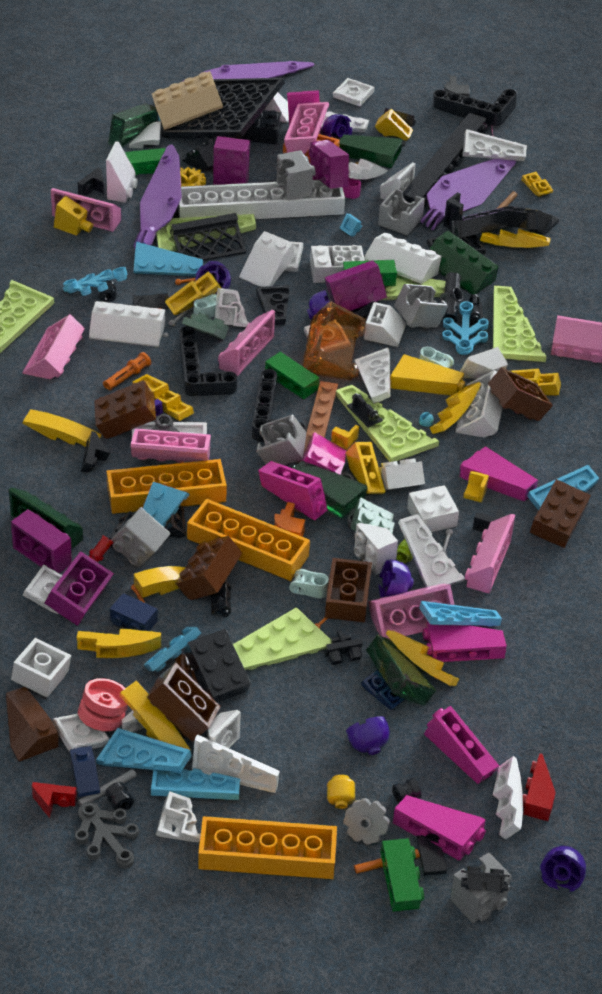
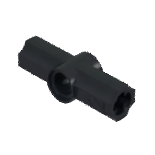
M450 272L446 274L445 292L440 295V300H443L448 305L442 318L443 320L450 317L454 322L457 321L458 304L463 300V294L460 290L461 276L458 273Z

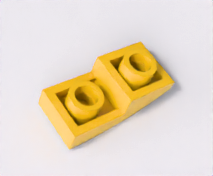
M537 172L522 176L521 180L536 196L539 197L553 193V189L547 180H542Z

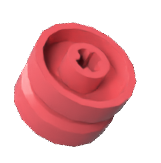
M109 679L89 681L85 686L78 708L80 720L85 725L100 731H113L122 725V719L125 717V711L128 708V705L120 697V692L125 687Z

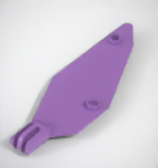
M287 61L222 65L219 68L204 72L210 71L213 79L274 78L313 67L314 63Z
M172 144L167 146L140 201L141 229L134 242V249L136 248V242L152 246L156 232L171 221L182 198L180 159Z
M492 159L442 176L427 193L430 210L421 219V223L423 224L429 217L430 219L425 226L428 228L436 221L431 230H434L445 218L446 200L457 192L461 193L460 203L464 204L463 212L481 205L515 165L516 160Z

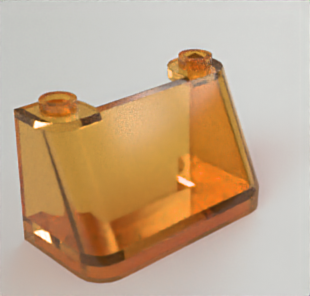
M329 301L314 315L311 321L303 367L316 375L345 380L355 378L359 371L357 364L352 363L355 341L364 334L366 319Z

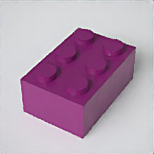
M217 136L214 145L213 185L248 183L250 140Z
M330 140L310 142V165H313L315 168V175L313 176L330 189L347 187L349 179V154Z
M373 260L324 277L332 306L338 315L365 306L370 302L387 298L379 266Z
M29 509L11 521L12 542L15 550L41 568L45 565L59 574L72 563L71 538L66 533L61 532L53 524L46 522Z
M80 551L52 588L44 604L78 626L107 587L114 573Z

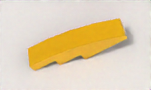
M518 228L517 234L501 229L499 235L483 232L480 237V241L507 247L532 248L549 246L550 238Z
M148 374L132 381L134 384L144 380L153 392L154 400L159 399L162 401L163 411L173 418L181 421L194 414L193 407L183 403L181 396L170 391L167 383Z
M480 382L467 385L446 399L448 407L438 413L440 421L430 427L432 434L445 431L465 413L481 386Z
M30 409L22 424L49 439L56 440L58 437L69 444L75 445L77 442L86 447L91 431H94L69 419ZM96 432V434L100 438L102 434Z
M387 630L386 635L414 664L450 686L457 685L459 678L442 671L444 662L427 655L428 646L398 632Z
M137 680L120 692V697L134 711L133 716L147 730L146 735L149 738L190 750L172 722L157 707L151 704L147 698L148 693Z

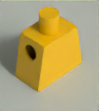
M67 196L56 205L54 228L77 236L82 230L90 233L93 223L87 221L88 211Z

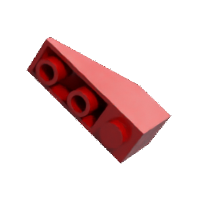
M539 753L538 760L532 762L530 773L533 774V777H528L525 790H529L528 794H523V815L549 822L556 792L543 754Z

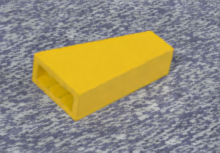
M404 354L390 375V388L452 396L465 387V381H463L464 373Z

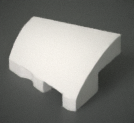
M161 121L149 124L129 144V148L159 145Z
M218 288L214 319L218 318L225 321V325L247 327L249 322H247L238 291Z
M169 791L163 805L156 836L191 842L200 841L201 833H197L195 826L197 820L192 813L190 798ZM172 824L176 827L174 832L172 831Z

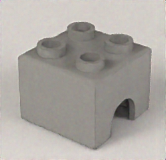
M301 150L278 154L276 182L279 187L286 186L287 193L284 195L287 200L312 196L315 168L313 165H310L308 157Z
M395 188L380 205L378 225L408 236L423 218L425 199L415 196V202L408 203L403 198V191Z
M413 284L403 285L394 304L395 308L399 311L398 314L412 328L416 326L426 329L430 327L438 328L448 308V305L443 300L441 303L433 301L436 291L432 286Z
M294 415L261 425L260 434L264 439L265 446L262 447L258 443L256 452L265 464L273 461L285 466L293 462L297 463L303 459L306 431Z
M140 507L111 540L114 542L112 545L117 552H121L128 558L132 565L140 567L158 550L170 535V532Z
M490 853L478 859L482 863L479 867H481L483 872L490 873V868L502 869L505 875H510ZM460 870L454 874L450 900L472 923L478 920H486L495 909L501 910L507 905V896L511 889V875L510 877H505L504 882H508V891L500 893L486 891L487 882H483L482 891L465 890V887H461V878H466V873H461Z

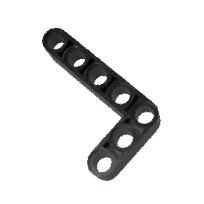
M506 89L492 104L449 91L436 90L433 93V106L438 110L463 118L472 113L486 118V124L500 126L516 108L517 92L513 89Z
M507 206L449 220L450 232L458 238L508 226L521 229L538 228V211Z
M190 326L182 327L180 329V353L185 393L189 396L234 394L237 391V375L229 371L200 373L196 331Z
M271 369L263 370L260 374L252 421V438L259 442H264L260 434L261 425L277 420L271 419L277 384V373ZM299 422L303 429L306 431L305 424Z

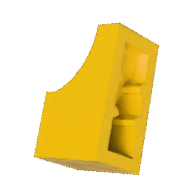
M392 109L383 114L375 125L378 132L382 133L385 137L396 136L405 141L410 138L413 131Z

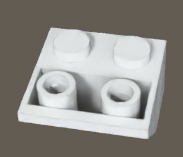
M374 302L366 321L364 340L398 347L406 327V322L392 306Z
M415 458L400 460V464L397 461L381 463L382 467H379L385 490L425 484L422 461L416 462Z
M358 523L356 524L354 553L356 557L361 558L363 561L372 562V572L375 575L380 574L386 560H396L398 540L387 528Z

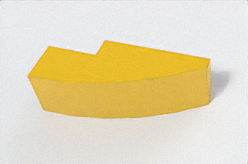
M207 272L195 282L193 280L168 298L165 303L172 313L177 315L194 307L195 300L215 294L217 289L221 287L213 275Z
M540 369L511 371L537 383L545 395H559L561 387L559 373L541 374Z
M158 567L135 573L134 586L142 598L157 592L160 595L179 589L175 583L180 577V572L186 567Z

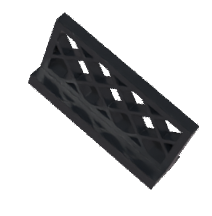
M237 213L177 223L171 226L170 235L174 240L177 253L183 254L186 250L193 254L192 257L196 256V258L203 259V261L246 253L237 222ZM227 228H235L236 233L234 237L225 232ZM211 231H217L221 234L218 240L209 235ZM195 234H201L205 238L202 242H199L193 237ZM223 235L231 239L228 246L220 241ZM178 237L187 238L188 242L186 245L180 243ZM207 238L215 242L212 249L204 244ZM191 241L199 245L196 252L187 247ZM234 241L240 245L241 249L234 250L230 246ZM217 244L225 248L223 253H218L214 250ZM201 247L209 251L207 256H202L198 253Z

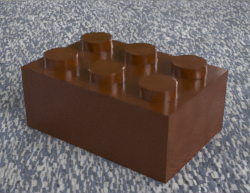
M501 367L488 382L492 389L491 393L500 400L499 404L503 408L512 409L516 414L519 415L521 413L530 420L540 421L553 406L537 383Z
M144 380L94 400L96 427L105 439L112 438L156 420L154 394Z
M556 479L536 514L529 533L565 548L587 508L591 495Z
M229 535L200 543L196 548L195 554L188 560L186 568L180 572V577L175 584L189 600L218 593L240 558L242 552Z
M332 558L325 618L365 622L372 562Z
M176 662L158 677L147 696L151 704L157 707L192 742L197 735L200 736L210 728L221 707Z

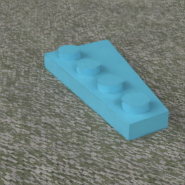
M136 242L135 274L196 277L199 267L203 265V259Z
M586 465L558 478V480L587 492L598 482L599 477L589 465ZM555 480L528 492L527 497L538 511Z
M421 601L419 607L428 622L433 625H481L492 627L500 626L502 621L501 616L496 610Z
M117 728L97 757L96 762L99 765L181 772L192 754L189 749Z

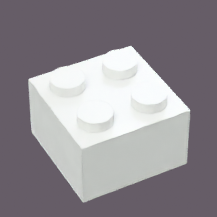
M445 485L409 493L407 508L411 516L418 514L431 532L457 527L459 511Z
M34 638L14 661L11 680L48 698L68 673L71 655Z

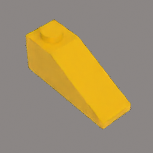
M355 442L345 453L351 472L367 494H384L385 488L372 442Z

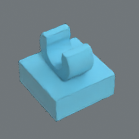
M346 213L340 229L350 236H355L362 228L361 221Z

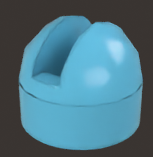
M423 412L419 417L420 425L424 427L432 426L434 423L433 415L429 412Z

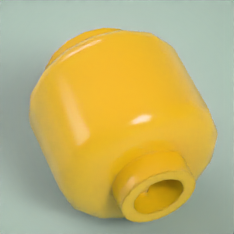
M347 775L333 776L327 783L328 802L335 805L337 809L348 808V805L355 801L354 781Z

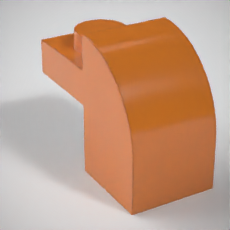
M287 502L285 509H282L280 514L275 513L274 526L303 537L305 520L295 518V503Z

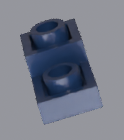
M378 670L361 682L366 691L390 710L407 698L394 682L389 684Z

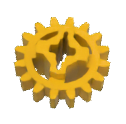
M189 167L185 169L180 168L181 187L205 186L206 177L204 173H201V170L195 171V168L191 169Z

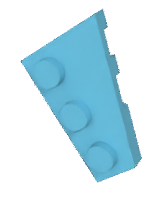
M153 482L143 509L165 527L172 514L177 512L179 505L190 494Z
M186 627L183 629L182 633L184 635L173 638L169 642L170 647L168 649L166 647L162 648L144 664L148 671L155 670L156 672L163 669L168 659H175L182 653L181 649L187 645V642L197 639L201 634L200 630L197 627Z

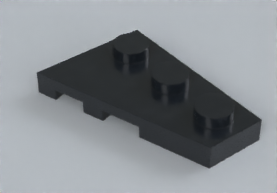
M290 285L256 287V294L263 313L271 310L275 311L274 325L286 323Z

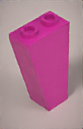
M486 446L480 451H476L468 460H464L460 466V477L468 481L470 471L489 475L487 488L521 501L527 500L528 492L537 488L538 480Z
M270 461L258 470L262 487L285 502L295 503V508L309 518L316 520L328 511L321 478Z
M428 620L426 628H423V639L428 641L426 646L429 647L427 655L442 662L505 658L506 642L504 633L501 630L470 625H433Z
M451 706L445 710L443 708L437 710L432 715L433 719L428 722V728L424 735L477 784L494 774L499 767L498 763Z
M408 795L394 810L393 824L416 837L417 835H438L440 837L439 843L431 842L441 847L443 852L459 861L465 854L469 855L476 841L480 842L486 833L484 829L485 819Z

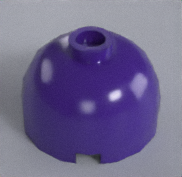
M341 114L329 116L323 123L322 135L335 138V136L342 138L343 135H352V127H350L349 123L351 122L350 118Z
M209 261L204 266L199 267L195 280L210 272L222 289L230 287V272L222 263Z
M322 290L310 298L309 309H307L310 319L314 318L315 322L319 323L336 318L326 290Z
M390 559L385 561L379 576L383 578V588L379 585L380 597L397 595L412 589L414 580L411 578L408 566L397 560Z
M383 716L365 719L366 723L359 725V722L348 727L346 730L347 737L351 746L356 751L369 753V755L381 752V748L387 744L390 735L388 723Z
M563 845L552 848L546 853L540 865L543 881L549 887L558 889V885L570 889L569 892L575 891L581 886L586 876V863L583 856L578 850L570 846ZM570 878L566 884H558L555 881L556 879L566 881Z

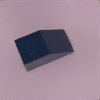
M92 747L70 749L71 769L78 797L100 794Z

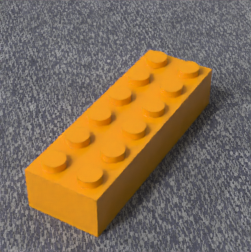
M221 459L106 471L107 490L112 514L129 511L135 512L140 507L143 508L153 482L189 493L190 495L187 499H184L180 504L182 507L202 505L206 499L216 503L226 502L227 485Z
M209 499L202 503L187 522L188 540L200 544L204 541L209 542L217 537L222 538L229 535L242 552L238 560L289 581H292L295 571L300 569L309 557V539Z
M203 816L198 869L334 879L337 826Z

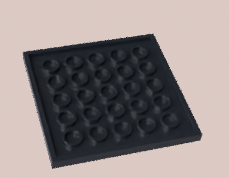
M283 78L214 79L223 108L169 129H163L161 134L163 137L214 138L217 136L241 138L278 91H280L285 81Z

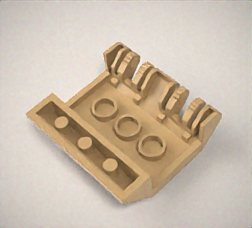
M210 71L202 72L199 76L187 78L183 82L171 84L165 89H158L152 93L164 130L223 108Z

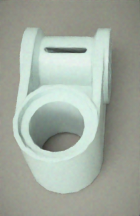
M210 294L195 300L193 314L198 315L200 312L208 315V319L214 317L217 295Z
M423 347L420 351L419 359L446 368H451L454 365V360L450 355L437 351L432 347Z
M305 569L295 571V579L289 586L292 593L320 599L327 596L329 578L326 574L311 572Z

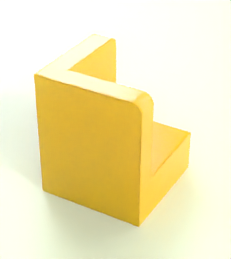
M355 425L349 432L335 427L332 430L331 442L348 450L358 439L359 426Z
M470 471L468 485L463 498L482 503L487 491L489 475Z

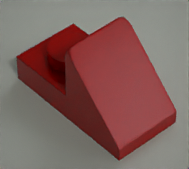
M32 782L33 799L49 818L53 804H58L61 807L76 805V787Z

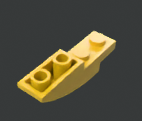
M120 629L119 635L78 631L77 649L96 651V658L132 657L161 648L160 632Z

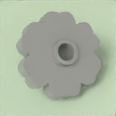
M367 798L356 800L352 807L348 808L345 812L344 824L349 827L347 834L356 842L363 840L365 844L378 842L381 835L386 834L388 831L390 820L384 816L386 808L378 801L371 803Z

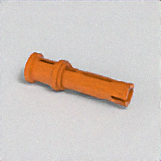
M145 352L139 353L137 358L128 361L127 366L105 380L103 386L111 391L131 375L139 374L140 370L151 365L150 357Z

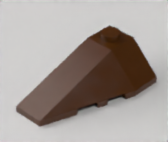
M24 686L6 693L10 747L17 760L20 762L59 747L58 731L50 717L29 690Z

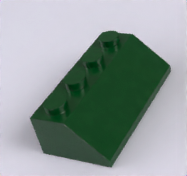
M446 231L436 238L429 249L441 256L438 272L445 277L450 272L458 273L461 276L460 288L471 295L479 293L496 281L499 266L450 231Z
M12 487L8 489L10 514L13 518L18 517L29 509L46 522L53 524L61 532L66 533L71 538V549L83 541V528L78 523L73 522L64 514L59 513L52 506L45 504L37 496L27 491Z

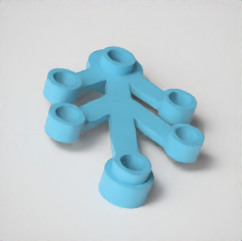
M119 267L113 271L111 269L105 270L96 276L94 273L88 274L78 281L76 279L65 281L63 283V291L68 293L80 291L82 296H85L92 292L90 288L92 286L97 287L98 291L102 292L108 289L107 283L103 281L111 279L123 281L127 279L128 273L126 267Z
M464 301L459 306V312L463 316L462 328L450 317L443 320V327L455 331L461 336V340L454 336L451 330L443 331L442 338L455 344L456 351L459 354L468 355L472 353L474 345L479 342L484 343L488 341V333L486 331L478 332V335L470 340L469 336L478 330L488 329L489 321L482 318L478 323L469 328V318L473 312V304L469 301Z

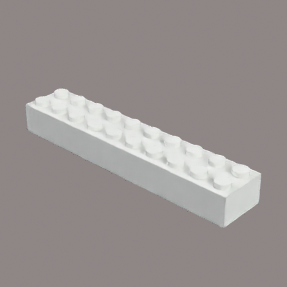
M313 180L314 189H312V196L289 201L284 195L287 193L286 186L279 187L277 182L181 187L182 198L177 208L179 218L221 216L237 213V215L254 214L255 219L343 215L345 196L342 187L330 189L319 180Z

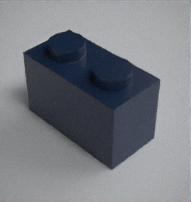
M123 593L110 608V621L119 627L123 626L132 630L150 631L158 621V609Z

